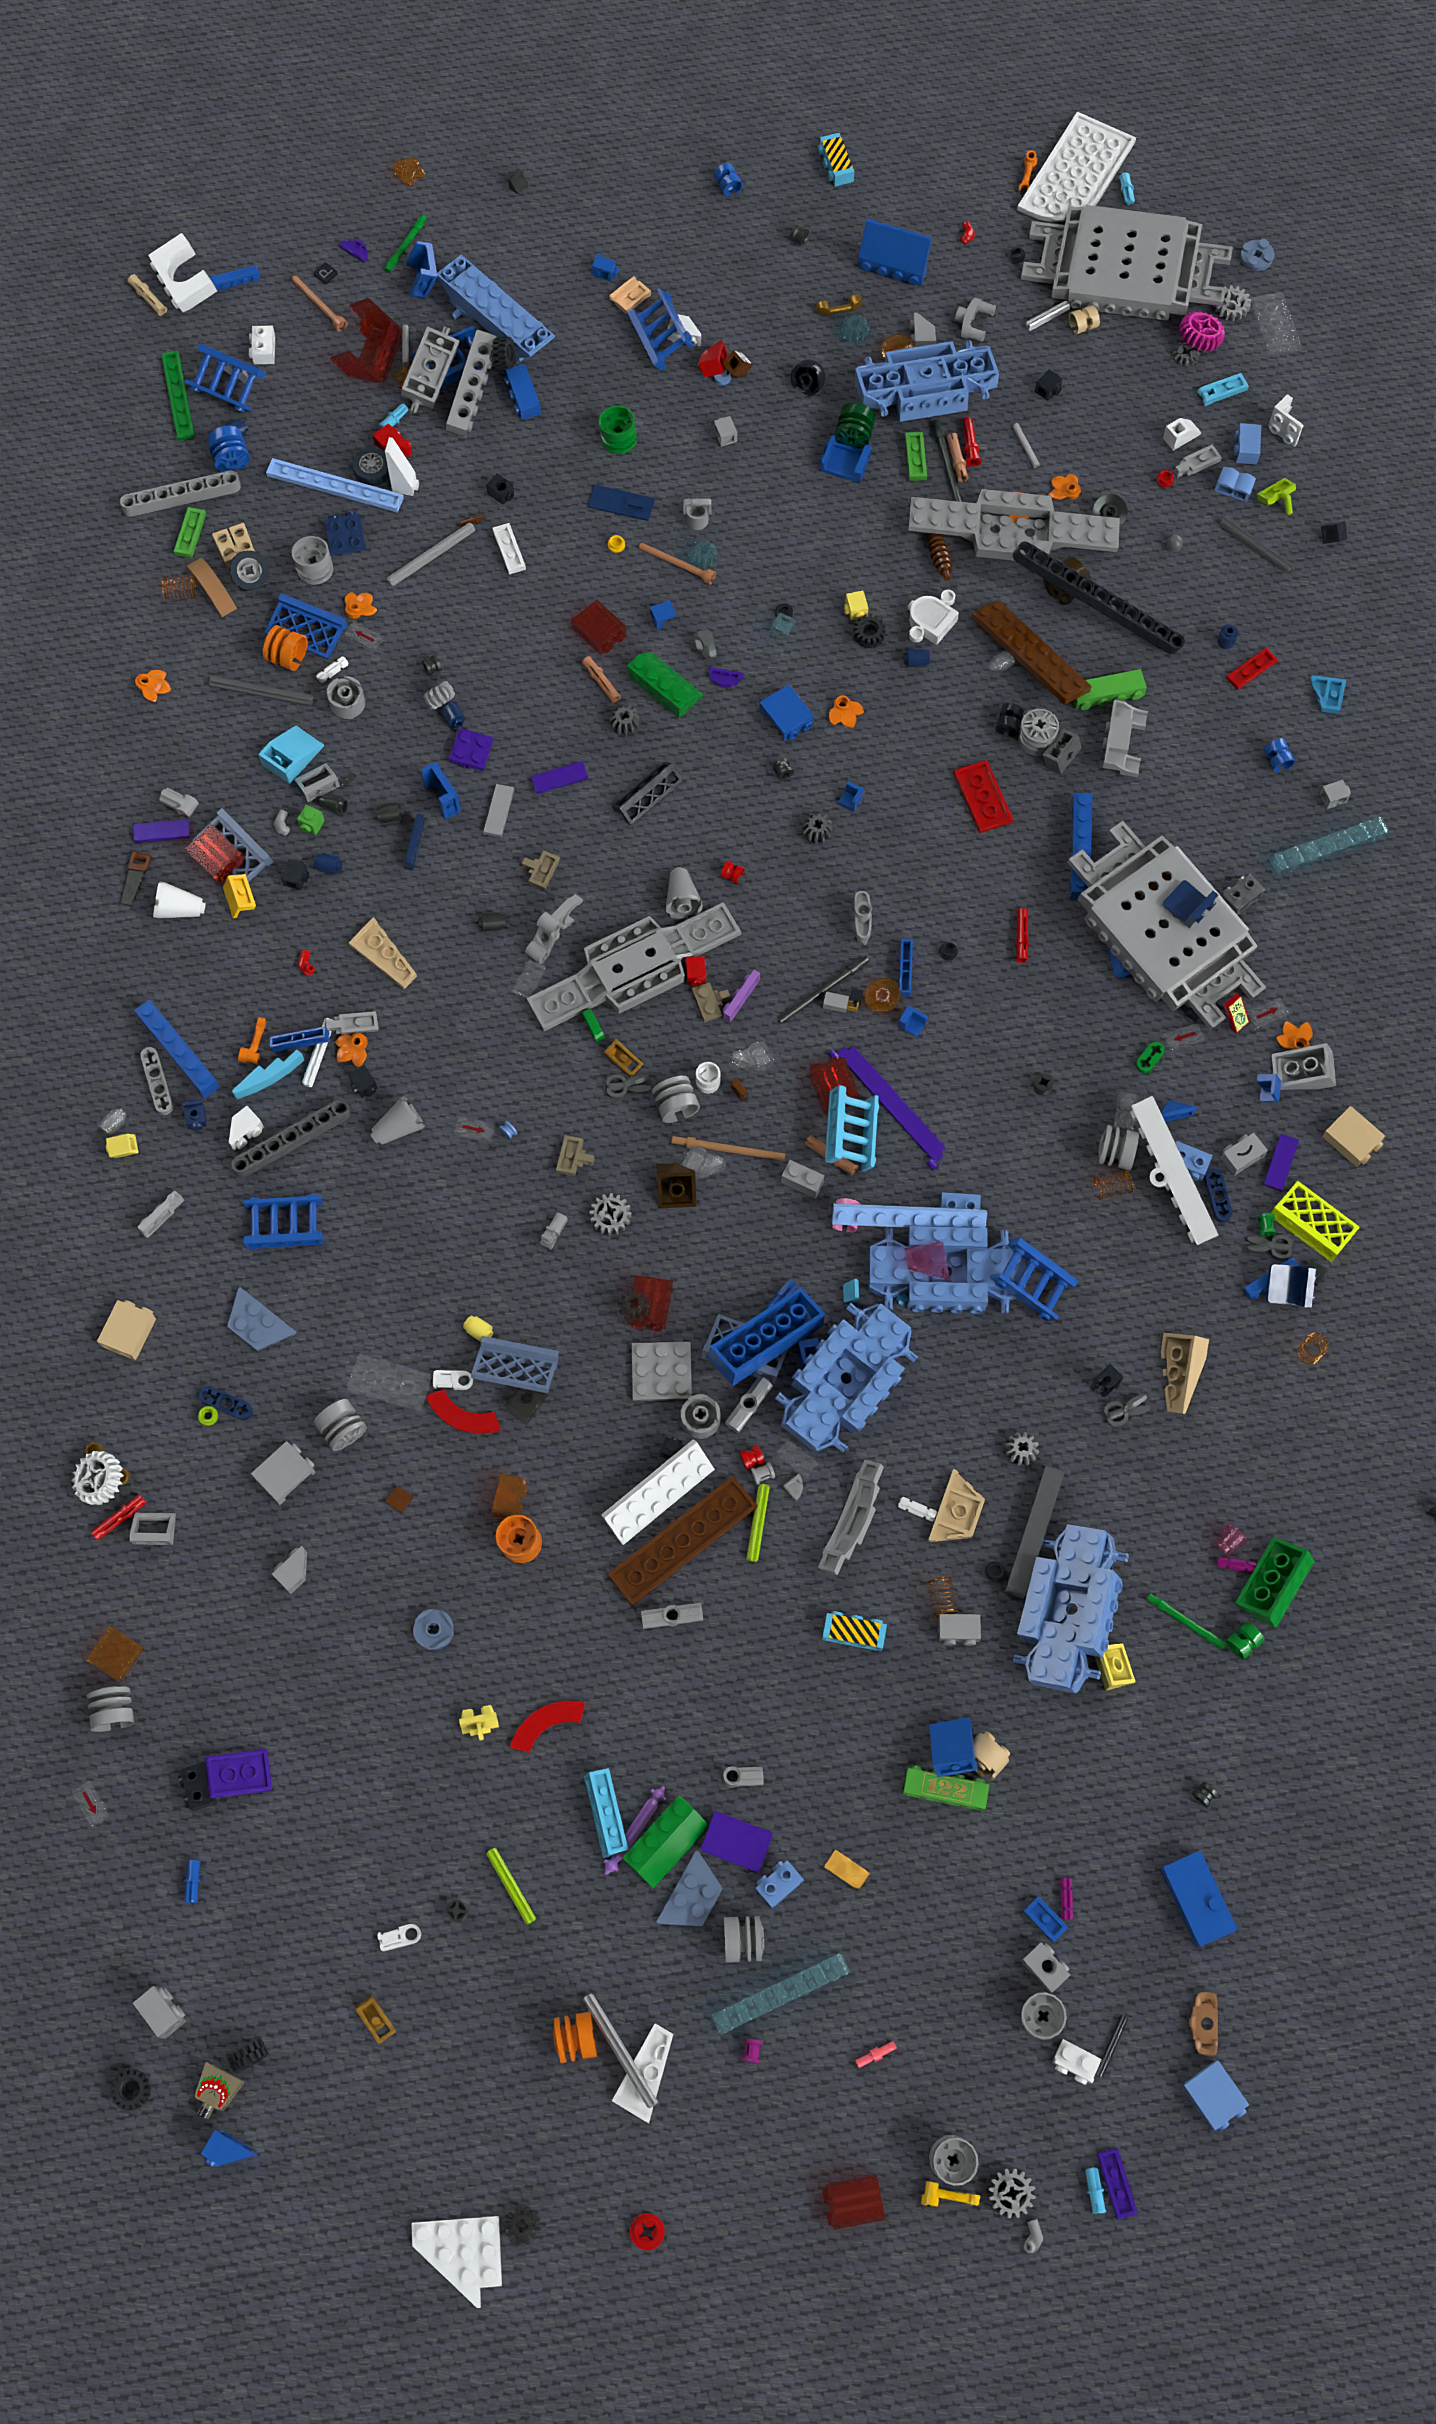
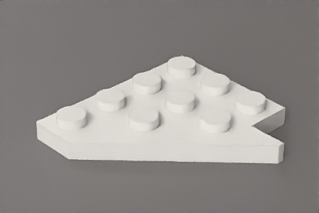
M499 2216L412 2223V2246L474 2306L481 2308L480 2288L502 2286Z

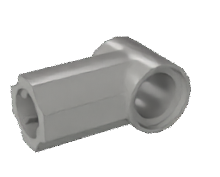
M169 788L163 789L159 799L160 803L174 809L179 815L187 816V819L190 818L199 804L192 796L187 794L183 796Z
M731 1766L722 1775L723 1784L728 1788L763 1785L762 1767L737 1768ZM730 1772L736 1774L737 1781H728L726 1775Z

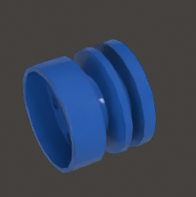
M222 426L216 428L208 435L206 442L218 471H235L237 468L242 469L247 466L250 461V455L240 429L235 426Z

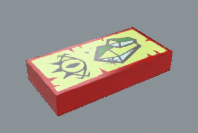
M1236 993L1224 1004V1008L1231 1029L1238 1033L1249 1023V1018L1242 996Z

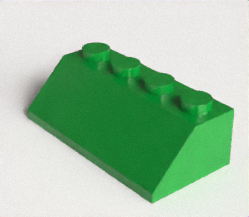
M652 652L639 654L627 665V676L678 718H681L704 696V694Z
M1273 1537L1235 1604L1258 1621L1277 1628L1315 1562L1309 1551Z
M679 1795L622 1859L654 1889L709 1828V1825Z

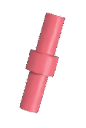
M894 2041L880 2048L875 2047L869 2050L870 2053L855 2060L857 2066L861 2068L872 2061L877 2062L883 2059L882 2056L897 2049Z

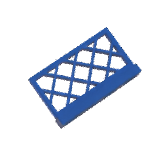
M281 593L278 598L279 603L264 633L268 635L273 626L280 624L283 627V622L292 619L294 626L288 628L290 632L296 630L299 633L298 629L308 626L310 633L304 636L307 638L312 637L314 644L307 646L306 651L329 659L343 630L345 631L348 626L345 619ZM281 609L288 610L290 616L280 619ZM303 616L306 622L296 625L294 618ZM320 623L322 628L312 632L310 624ZM332 628L337 630L335 636L327 637L325 631ZM323 632L326 639L316 643L314 635ZM328 643L329 648L326 654L320 652L318 646Z

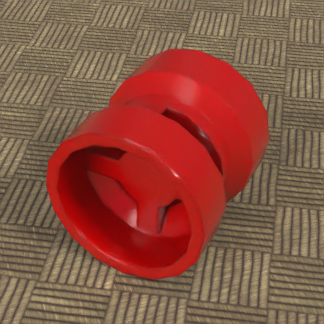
M727 860L722 868L720 877L731 879L733 883L738 884V878L743 876L745 868L740 865L735 866L733 862Z
M758 1445L752 1446L751 1451L743 1450L739 1452L746 1470L751 1469L755 1462L758 1465L765 1463Z

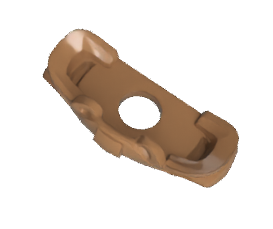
M1211 1992L1198 1993L1191 2018H1189V2027L1195 2040L1196 2049L1203 2056L1216 2055L1218 2048L1217 1997L1215 1993ZM1208 2017L1213 2020L1214 2025L1211 2030H1204L1201 2027L1203 2018Z

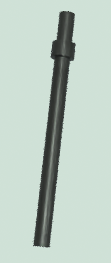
M936 419L933 421L934 436L939 444L954 501L962 502L945 443V433L941 429L940 421Z
M863 956L855 963H850L844 971L782 1014L777 1020L780 1024H783L822 996L824 991H829L848 976L856 974L859 968L869 962L868 957Z

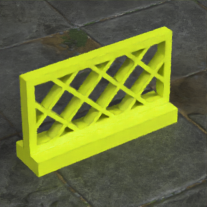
M1299 1181L1294 1184L1271 1212L1275 1215V1221L1331 1263L1360 1228ZM1297 1187L1304 1192L1305 1198H1296L1294 1191ZM1310 1201L1318 1202L1320 1209L1311 1210ZM1293 1202L1294 1210H1288L1283 1204ZM1297 1202H1306L1307 1210H1298ZM1325 1213L1334 1214L1336 1221H1327ZM1299 1214H1308L1310 1222H1304L1300 1219ZM1312 1214H1321L1322 1221L1314 1222ZM1347 1224L1353 1230L1350 1233H1342L1341 1225ZM1328 1225H1337L1338 1233H1329ZM1315 1226H1324L1325 1234H1320L1316 1231ZM1339 1237L1341 1245L1339 1247L1331 1242V1238Z

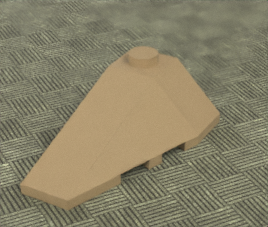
M1163 1334L1161 1358H1166L1167 1369H1163V1376H1167L1169 1385L1165 1388L1167 1412L1186 1413L1206 1360L1209 1339L1193 1335Z

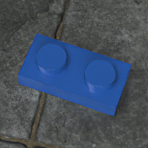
M1039 1896L1023 1911L1053 1943L1068 1928Z

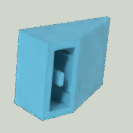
M294 726L270 741L258 755L261 764L290 784L324 747V744L298 726Z

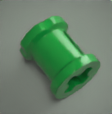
M1272 1213L1258 1215L1257 1219L1260 1221L1259 1236L1276 1235L1273 1223L1275 1215Z

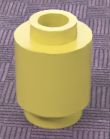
M471 1315L464 1323L463 1328L466 1330V1333L480 1342L483 1336L491 1338L493 1335V1327L477 1316Z

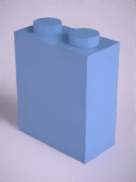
M1218 2060L1212 2062L1181 2085L1212 2131L1217 2129L1219 2132L1230 2125L1228 2121L1235 2116L1238 2119L1247 2112L1245 2108L1249 2106L1248 2102Z

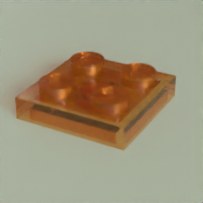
M110 1625L86 1660L120 1683L144 1648Z

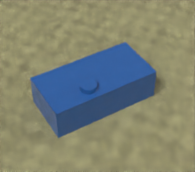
M1201 1850L1159 1869L1196 1948L1238 1930Z

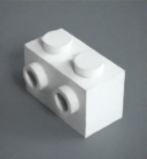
M252 326V333L249 334L250 344H252V348H249V357L253 359L254 364H274L275 333L273 326Z

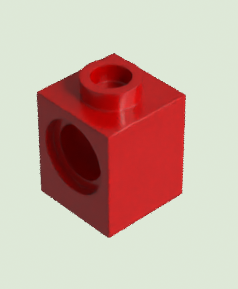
M704 956L686 957L687 985L697 987L706 984Z

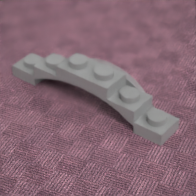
M864 1460L860 1471L856 1474L842 1515L823 1551V1557L818 1566L821 1571L838 1575L844 1559L849 1560L855 1545H861L876 1510L873 1507V1503L880 1489L877 1483L884 1469L882 1464Z

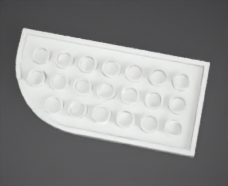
M1077 112L1022 198L1017 211L1042 221L1065 222L1069 207L1096 206L1133 147L1136 137Z

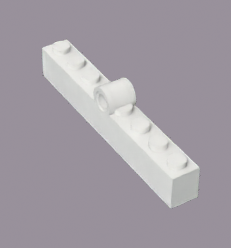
M1151 1096L1132 1105L1133 1110L1130 1113L1134 1121H1139L1141 1128L1138 1130L1142 1138H1147L1149 1145L1146 1147L1150 1155H1155L1157 1162L1154 1163L1156 1168L1150 1173L1151 1183L1156 1187H1166L1167 1191H1172L1174 1197L1171 1200L1175 1208L1179 1207L1182 1212L1179 1217L1183 1225H1188L1190 1232L1187 1234L1192 1243L1196 1242L1199 1245L1219 1236L1154 1097ZM1159 1173L1164 1174V1180L1161 1182L1156 1180V1175Z

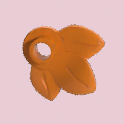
M1068 474L1065 478L1062 476L1052 478L1051 484L1054 489L1048 496L1056 500H1062L1066 497L1071 500L1076 499L1081 492L1078 478L1073 474Z
M353 592L348 593L344 600L347 616L351 619H358L361 615H373L377 611L375 607L371 606L373 596L369 593H361L358 596Z
M151 670L148 674H140L135 679L136 687L142 691L144 698L149 701L156 702L157 694H165L171 691L169 684L164 680L166 673L162 670Z
M842 695L834 700V707L829 712V720L832 725L841 722L846 727L853 728L856 724V715L863 714L864 710L858 702L850 701L847 696ZM844 703L846 706L842 707L839 704Z
M1285 1022L1283 1035L1278 1036L1277 1041L1286 1049H1300L1297 1043H1301L1303 1045L1302 1048L1310 1047L1309 1040L1313 1036L1311 1026L1306 1022L1298 1028L1289 1022Z
M354 1033L353 1035L344 1034L337 1038L335 1044L340 1047L337 1052V1062L343 1063L352 1060L357 1068L360 1067L367 1057L365 1051L367 1046L366 1036L362 1033ZM356 1039H360V1043L358 1045H355Z

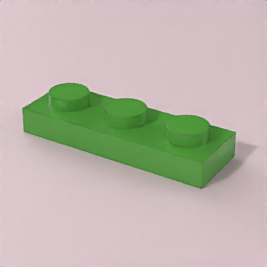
M923 432L906 433L909 481L927 480Z
M188 507L174 549L175 555L187 558L193 557L206 517L205 510Z

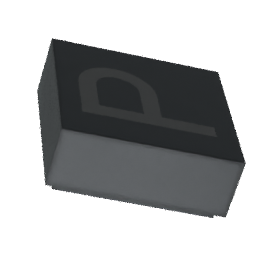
M326 262L314 271V276L326 285L338 275V272Z

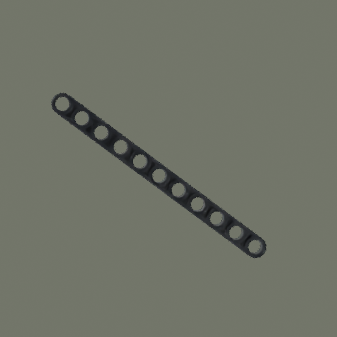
M1023 541L1013 551V559L1017 563L1166 653L1175 654L1184 646L1185 639L1180 633L1031 543Z

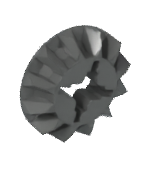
M1179 342L1177 346H1174L1172 352L1174 361L1181 366L1194 365L1200 355L1196 348L1186 345V342L1183 344Z

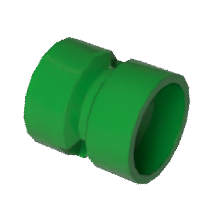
M1246 1621L1238 1628V1633H1233L1226 1639V1644L1234 1651L1238 1658L1245 1660L1252 1653V1648H1258L1265 1639L1253 1624Z

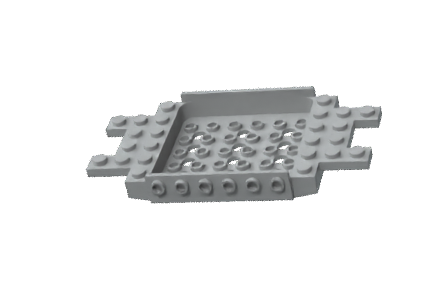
M1086 205V207H1069L1065 225L1032 221L1029 239L1045 241L1041 264L1024 262L1021 280L1053 284L1052 298L1068 300L1070 307L1074 309H1083L1094 305L1097 311L1168 320L1169 313L1187 315L1189 302L1223 306L1226 288L1209 286L1213 263L1230 265L1233 247L1199 243L1202 224L1188 221L1186 217ZM1095 228H1101L1103 232L1097 234L1093 230ZM1129 232H1134L1136 234V237L1130 238L1127 236V234ZM1167 236L1170 238V241L1163 242L1161 237ZM1097 241L1100 243V246L1093 247L1091 243ZM1126 246H1132L1134 250L1129 252L1126 251L1124 248ZM1160 250H1165L1168 254L1165 256H1161L1158 254V252ZM1090 255H1096L1098 259L1095 261H1091L1088 259V257ZM1128 259L1131 261V264L1124 265L1122 261ZM1163 264L1165 268L1159 270L1156 268V265ZM1093 269L1095 273L1089 275L1086 273V270ZM1121 273H1127L1129 277L1127 279H1122L1119 275ZM1159 277L1163 281L1161 283H1155L1153 279Z
M1122 821L1108 832V835L1118 847L1095 863L1083 849L1067 861L1089 887L1077 899L1088 912L1085 917L1086 923L1090 928L1094 929L1099 939L1105 942L1110 948L1111 953L1117 956L1122 962L1123 967L1134 976L1135 981L1145 989L1148 997L1155 1002L1161 998L1172 1012L1187 1002L1206 1026L1212 1030L1226 1018L1215 1003L1238 986L1250 1000L1265 990L1266 986L1243 961L1258 946L1248 933L1249 928L1178 846L1174 847L1163 836H1160L1145 847ZM1162 873H1169L1171 880L1165 881L1162 878ZM1183 880L1188 881L1205 897L1212 891L1218 894V897L1215 899L1217 904L1210 912L1206 910L1204 912L1206 916L1199 924L1195 922L1190 929L1179 919L1173 917L1172 913L1163 906L1164 900ZM1148 883H1156L1158 889L1155 891L1149 889ZM1135 893H1143L1144 900H1137ZM1128 902L1131 909L1124 910L1121 907V903ZM1159 921H1167L1168 928H1161ZM1210 929H1217L1219 931V936H1212L1210 934ZM1152 930L1155 937L1148 938L1145 935V931ZM1196 939H1204L1206 945L1204 947L1199 946L1196 943ZM1183 949H1191L1192 956H1185L1183 954ZM1176 958L1179 965L1176 967L1172 966L1169 963V959Z

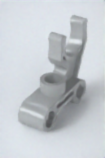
M575 894L568 898L552 915L547 912L543 913L537 921L538 930L536 935L526 948L525 954L537 963L542 964L549 956L554 942L559 938L560 928L565 929L574 922V919L569 914L577 905L582 903L583 899Z

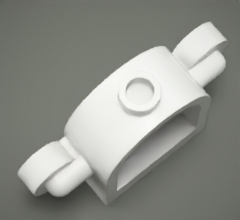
M944 590L941 594V600L933 596H923L910 602L907 609L910 611L909 621L912 628L909 638L911 641L920 642L925 637L937 645L958 620L959 614L958 611L950 607L955 601V593L953 591Z

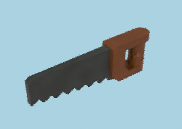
M133 850L121 899L123 905L133 906L134 898L137 897L136 893L139 892L138 888L141 887V879H144V874L149 869L152 855L137 853V851ZM135 860L145 861V863L136 864Z

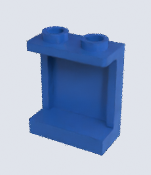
M416 241L405 262L406 266L414 267L416 272V279L409 292L412 297L427 298L437 279L433 246L431 243Z
M832 435L830 441H827L825 444V454L821 455L819 460L821 472L860 483L871 456L872 446L865 444L863 450L835 442V436Z
M790 685L762 700L759 705V711L769 717L781 732L783 741L794 739L800 731H807L813 725L814 715Z
M437 762L426 765L420 771L423 786L426 790L435 785L442 796L439 798V803L444 819L446 820L461 812L458 794Z
M969 1717L929 1725L933 1767L937 1777L978 1770L972 1735L974 1729Z

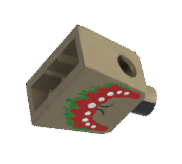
M206 2062L195 2093V2098L203 2102L197 2114L209 2119L214 2108L224 2111L245 2081Z

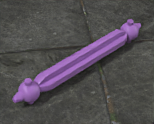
M664 1786L651 1790L652 1798L647 1800L625 1833L628 1851L656 1811L658 1802L666 1800L664 1797ZM628 1851L613 1854L609 1860L605 1859L604 1874L607 1875L613 1871L617 1872L619 1870L617 1863L623 1860L622 1857Z

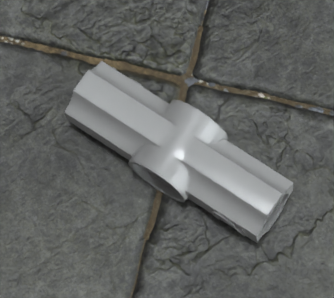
M758 1376L748 1392L741 1397L739 1404L726 1420L725 1425L734 1432L739 1433L752 1414L756 1412L758 1406L773 1385L764 1377ZM746 1401H751L754 1403V1406L752 1408H746L744 1406V1403Z
M701 1603L681 1606L670 1605L666 1608L641 1611L643 1629L663 1626L674 1627L678 1624L703 1621ZM669 1612H676L678 1614L675 1620H669L666 1616Z

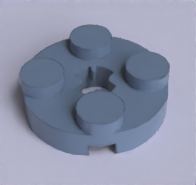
M1266 239L1252 240L1244 243L1240 259L1246 267L1248 266L1255 271L1267 269L1272 264L1275 253ZM1255 253L1261 254L1260 258L1254 256Z
M428 1609L416 1618L413 1634L418 1644L423 1648L439 1650L450 1643L454 1635V1624L446 1612ZM429 1626H439L438 1633L435 1635L433 1633L429 1634L428 1630H431Z

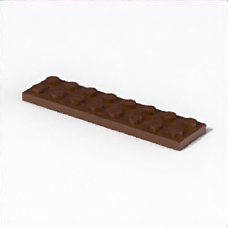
M1000 600L972 612L971 617L1064 705L1091 691L1092 686Z
M732 1476L610 1571L608 1576L633 1607L752 1513L758 1506L734 1476Z

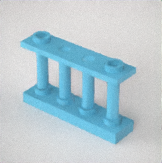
M839 1085L830 1090L825 1162L832 1164L842 1158L861 1162V1171L874 1168L876 1163L877 1112L879 1110L877 1095L862 1101L848 1097L846 1095V1087ZM845 1104L865 1109L864 1119L847 1115L845 1113ZM844 1122L863 1126V1137L844 1132ZM843 1140L862 1144V1155L843 1150Z

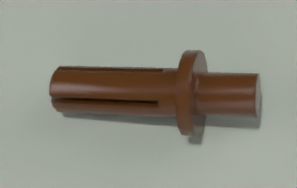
M474 514V517L459 521V525L463 527L468 523L473 524L477 522L479 524V521L485 519L484 514L479 516Z

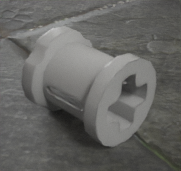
M767 1462L762 1467L750 1469L756 1485H759L761 1481L775 1478L770 1462Z

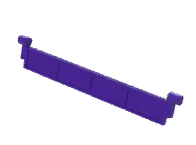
M854 1046L849 1050L844 1047L837 1053L832 1050L828 1054L834 1062L840 1058L873 1095L878 1096V1101L930 1157V1160L926 1163L932 1171L938 1167L936 1162L944 1156L941 1152L946 1147Z

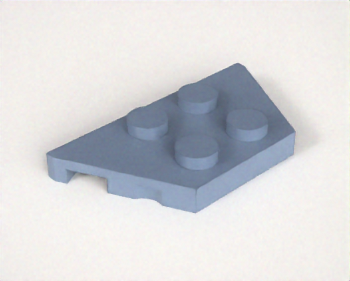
M241 1287L238 1288L227 1327L252 1348L260 1351L271 1344L274 1345L296 1334L294 1329Z
M695 1851L656 1923L703 1926L723 1888L698 1851Z

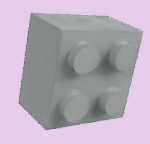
M153 1986L134 2001L133 2004L156 2036L166 2039L186 2022L183 2018L186 2014L179 2005L176 2006L170 2001L173 1999V1996L166 1988Z

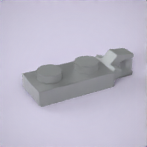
M1210 445L1184 457L1180 465L1175 467L1174 474L1177 478L1184 474L1192 475L1220 462L1222 457L1215 447Z
M375 1011L340 1014L334 1017V1021L325 1022V1027L329 1031H336V1034L341 1035L379 1030Z
M176 1191L169 1194L166 1201L159 1204L152 1214L140 1222L138 1229L141 1234L146 1238L152 1235L184 1201L182 1196Z

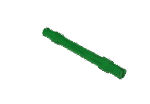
M422 214L417 219L400 247L391 256L384 268L386 272L390 273L411 241L422 229L423 224L427 220L425 215Z
M1152 1593L1146 1599L1162 1612H1166L1205 1638L1204 1640L1210 1644H1214L1221 1650L1225 1647L1226 1643L1222 1639L1169 1606L1164 1600L1154 1596Z

